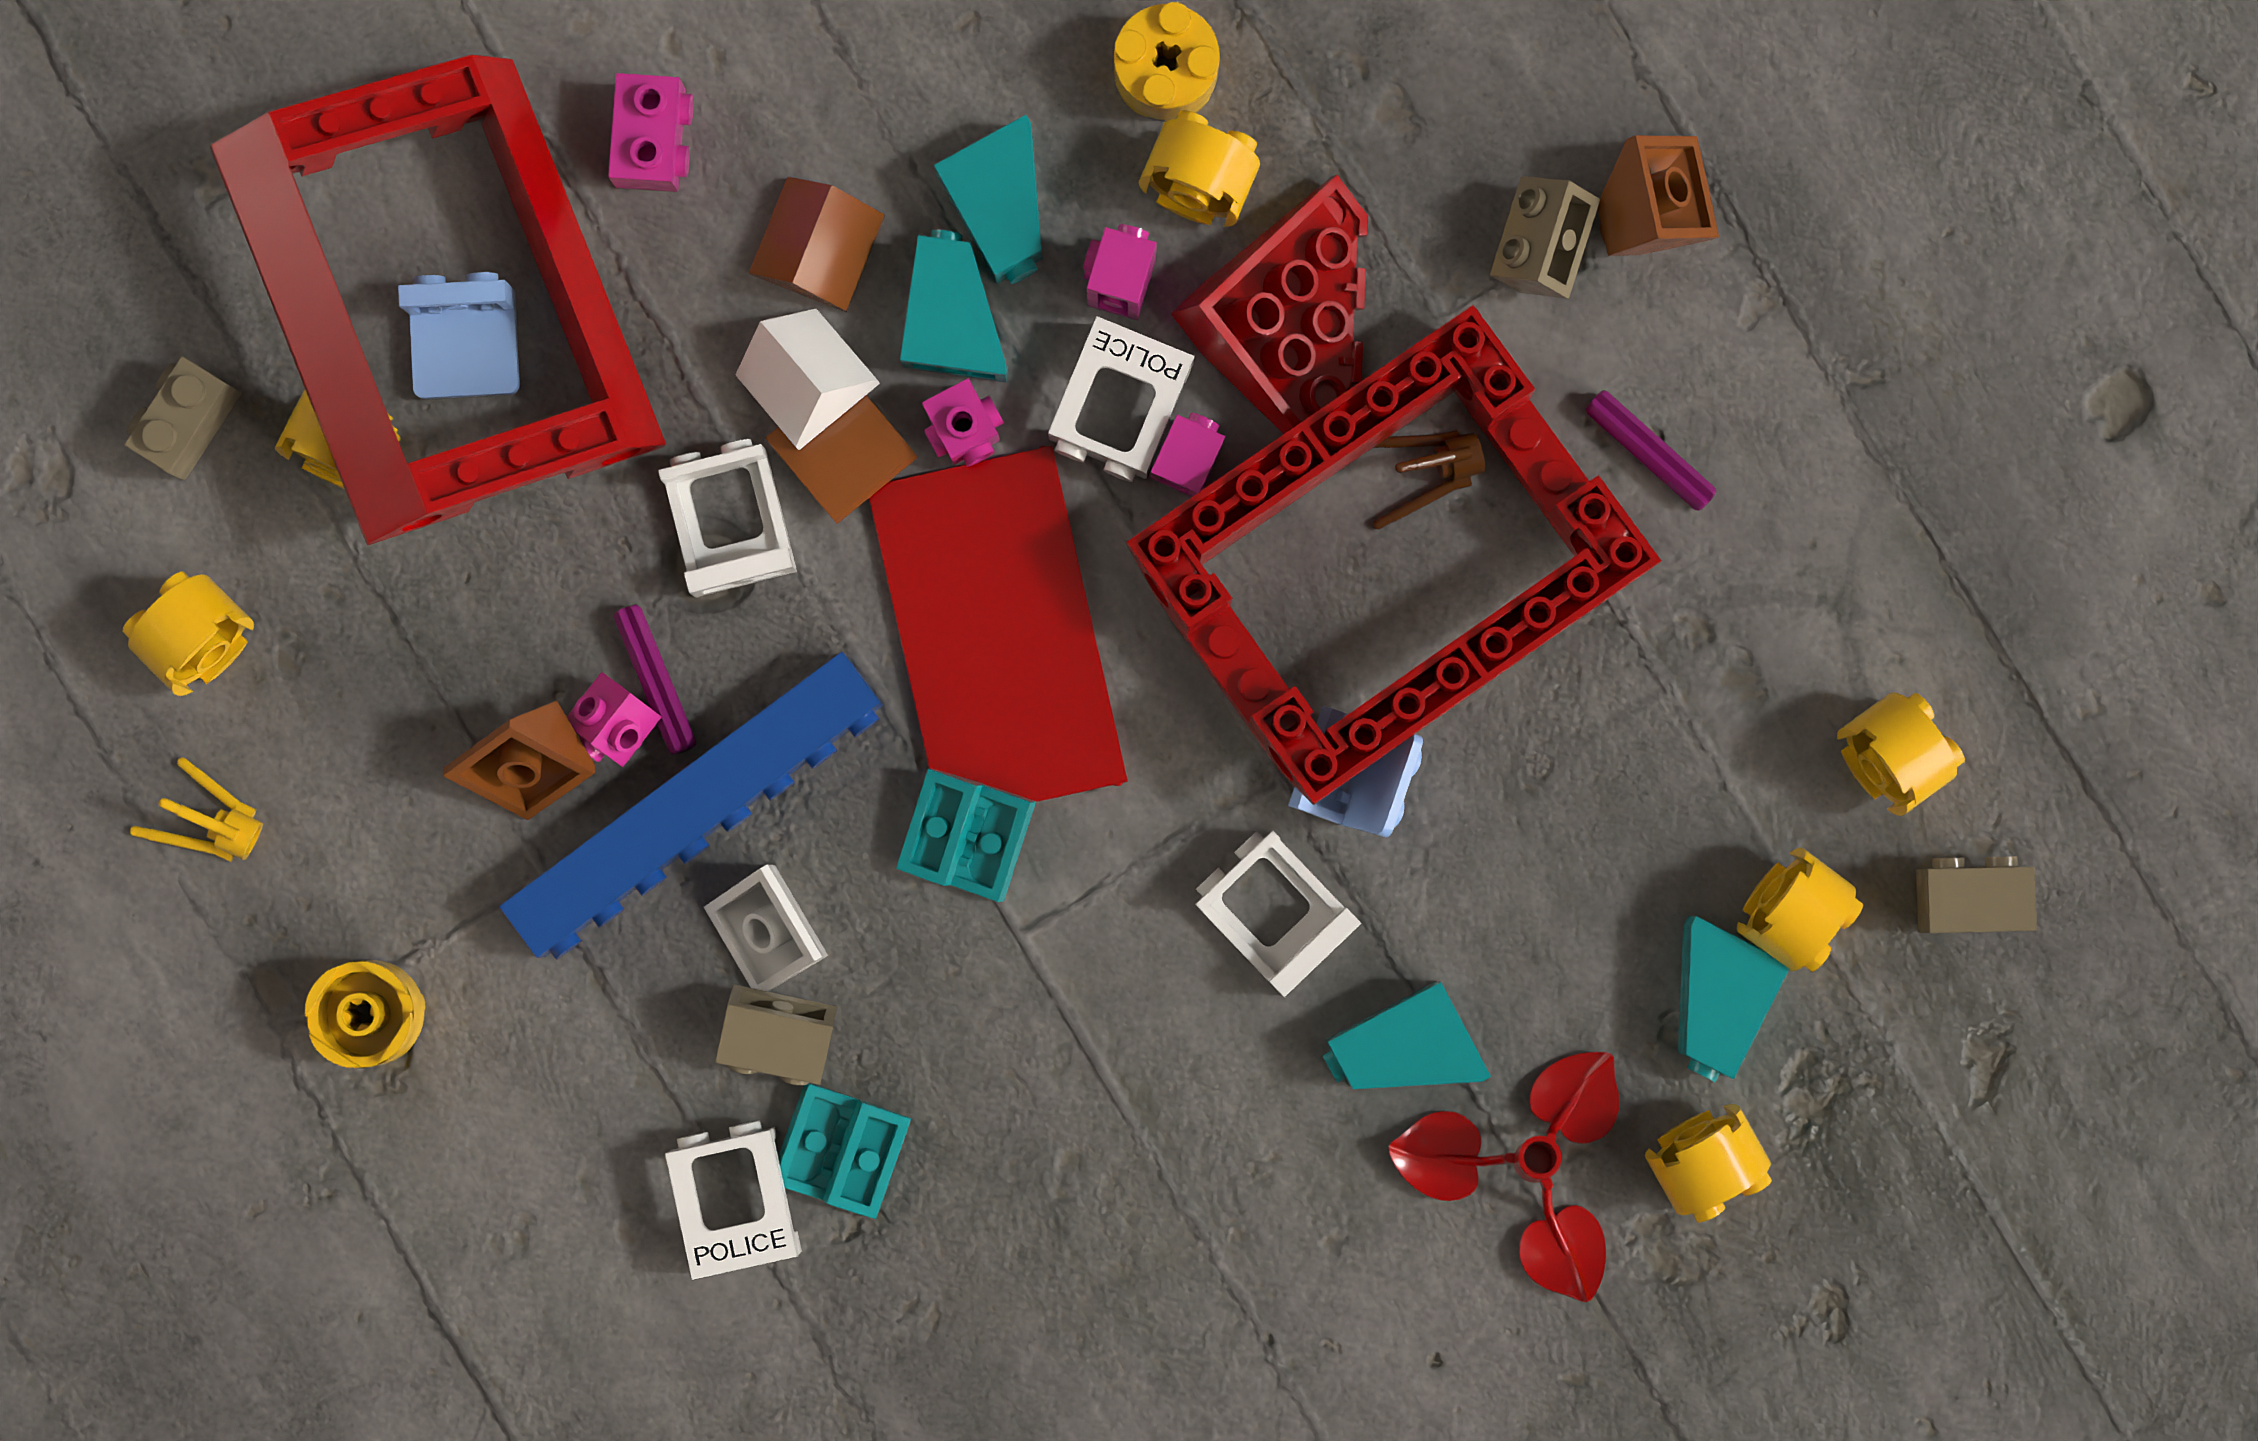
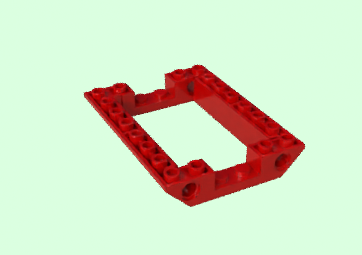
M468 55L267 112L211 144L212 155L367 546L468 513L477 501L561 473H565L567 479L663 448L667 445L513 59ZM484 119L481 124L592 404L407 463L293 174L300 172L301 177L330 169L339 153L428 128L433 139L461 131L464 124Z
M1474 305L1126 543L1157 601L1278 770L1312 805H1315L1662 561L1601 477L1598 475L1592 480H1588L1532 404L1530 399L1536 389ZM1454 392L1574 557L1333 724L1323 734L1312 719L1313 709L1296 686L1291 689L1288 688L1230 607L1233 598L1215 573L1208 574L1203 564Z

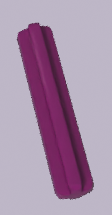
M1602 390L1587 405L1586 413L1694 510L1699 511L1703 509L1715 496L1716 488L1608 391Z
M635 604L618 610L614 613L613 618L651 709L661 716L657 724L668 751L676 755L692 749L696 746L695 736L642 608Z

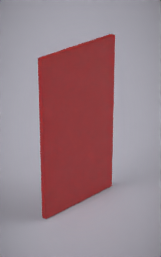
M1043 445L1038 449L980 461L968 467L962 465L891 481L874 493L869 499L929 768L983 783L1036 802L1112 785L1121 786L1123 783L1128 782L1053 446Z

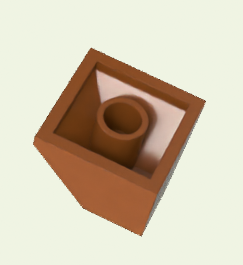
M1635 135L1627 138L1598 205L1601 222L1600 234L1606 245L1608 256L1642 255L1719 238L1697 136Z

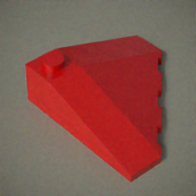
M1338 175L1330 177L1202 283L1171 313L1172 317L1200 353L1283 434L1351 389L1352 383L1357 384L1362 381L1363 342H1353L1354 312L1355 310L1365 309L1366 269L1356 268L1357 237L1367 236L1368 215Z

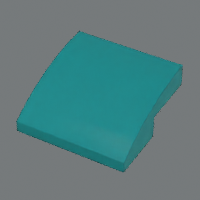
M929 768L896 869L942 886L952 885L990 900L1003 902L1036 801L983 783Z
M814 1083L803 1085L778 1156L784 1187L821 1199L826 1204L876 1219L911 1118Z

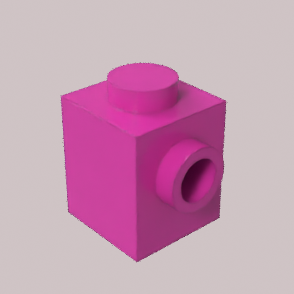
M1193 412L1190 413L1188 419L1177 414L1151 470L1150 478L1190 497L1203 490L1225 441V436L1217 432L1219 424Z

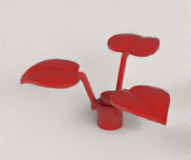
M1586 1052L1572 1055L1552 1064L1537 1077L1530 1091L1529 1106L1535 1117L1551 1125L1545 1136H1533L1527 1139L1516 1149L1515 1153L1485 1157L1478 1156L1482 1144L1478 1129L1465 1116L1450 1111L1431 1113L1419 1119L1389 1144L1388 1152L1399 1174L1414 1189L1432 1199L1455 1201L1471 1195L1476 1190L1479 1181L1476 1166L1487 1167L1513 1164L1515 1171L1522 1179L1531 1183H1540L1543 1213L1546 1220L1535 1221L1524 1230L1518 1249L1521 1265L1533 1282L1544 1289L1580 1302H1588L1593 1299L1601 1284L1605 1270L1606 1243L1603 1230L1594 1215L1582 1206L1573 1205L1566 1207L1555 1216L1552 1202L1553 1182L1550 1177L1559 1170L1562 1162L1561 1150L1555 1142L1556 1134L1559 1130L1570 1142L1587 1144L1600 1140L1608 1134L1617 1120L1619 1092L1615 1077L1614 1057L1611 1053Z

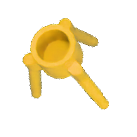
M179 758L177 761L178 766L230 808L231 811L227 812L220 809L213 819L167 798H161L158 804L161 808L208 829L207 838L214 840L215 843L139 826H132L130 834L155 842L214 854L229 862L233 860L234 856L245 860L254 848L263 827L262 822L253 818L257 809L240 802L186 758Z

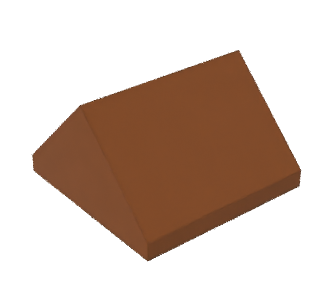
M787 176L749 274L847 313L884 221L885 214L833 185Z
M558 701L511 718L443 769V776L526 820L531 819L595 774L593 760Z

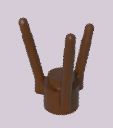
M1455 430L1435 435L1389 436L1373 447L1439 446L1434 448L1433 455L1397 463L1395 470L1398 473L1436 466L1441 478L1450 476V480L1374 520L1373 528L1379 530L1454 490L1472 486L1471 476L1485 472L1484 455L1476 433L1473 432L1459 436L1458 431Z

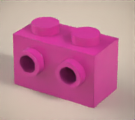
M616 73L608 176L616 188L678 192L679 177L688 176L690 152L689 146L682 145L683 125L691 126L693 95L686 94V88L680 77Z
M1119 224L1117 230L1105 227L1101 241L1091 239L1083 270H1085L1084 279L1089 280L1087 285L1089 307L1138 321L1156 262L1157 242L1148 240L1149 233L1134 226Z

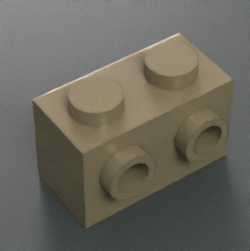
M1521 176L1490 276L1520 293L1569 299L1600 199L1570 180Z
M181 356L177 364L171 363L160 375L156 384V389L159 392L148 408H141L132 418L127 429V433L130 436L124 445L167 473L186 480L242 392L191 360Z
M2018 856L1985 857V868H1965L1964 858H1932V869H1916L1918 933L2037 931L2035 867H2018Z
M733 984L715 1063L725 1064L730 1070L741 1074L762 1072L776 1075L782 1081L792 1085H807L809 1083L820 1085L837 1006Z

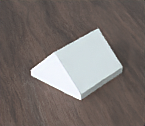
M817 309L760 321L736 372L737 378L798 450L880 384Z
M767 864L704 906L708 916L751 988L768 992L828 956L775 865Z

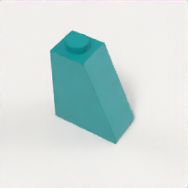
M1024 115L934 165L937 178L997 284L1006 279L1009 280L1010 284L1024 280L1038 270L1035 263L1043 259L1032 125L1027 115Z
M932 230L931 237L918 235L900 356L903 368L1007 382V365L971 243L962 241V234L947 230Z
M1688 916L1683 924L1678 1053L1691 1059L1687 1069L1716 1083L1719 1075L1731 1079L1735 1078L1789 968L1765 951L1697 916Z
M1440 981L1427 985L1325 1039L1331 1051L1322 1055L1336 1083L1346 1079L1352 1089L1483 1082L1491 1077Z

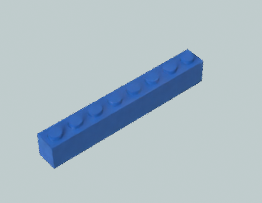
M844 652L839 653L500 905V909L537 958L546 957L551 953L556 960L582 941L577 933L593 921L600 928L624 910L620 901L636 889L643 896L667 878L662 870L675 860L680 858L683 864H686L710 846L705 838L722 826L726 832H729L752 815L748 806L765 794L768 800L771 801L795 783L790 775L804 764L808 763L811 769H814L837 752V749L832 744L849 731L855 738L873 726L880 719L875 711L881 708L883 703Z

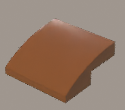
M867 395L800 450L794 446L779 427L765 437L836 524L841 522L918 458Z

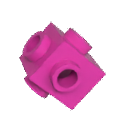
M969 378L922 402L923 408L932 423L930 427L924 429V432L938 458L948 453L954 465L964 460L968 467L988 458L995 452L992 445L1000 441L999 434L995 428L1003 424V420L989 395L981 400L979 399ZM962 421H969L972 423V426L966 432H958L955 430L957 424Z
M601 672L585 694L577 701L567 718L575 732L580 735L579 738L590 757L600 762L607 755L624 767L661 719V716L605 673Z

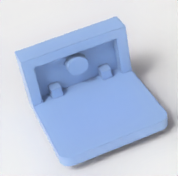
M477 272L467 274L466 282L446 283V277L422 275L414 277V284L398 285L399 307L410 315L413 391L419 398L442 399L512 395L518 391L520 379L516 293L506 280H499L497 273Z
M1322 706L1316 724L1324 734L1326 729L1348 714ZM1413 735L1315 805H1312L1294 787L1288 806L1342 826L1382 837H1389L1394 827L1402 819L1404 798L1411 777L1417 772L1421 764L1422 736Z

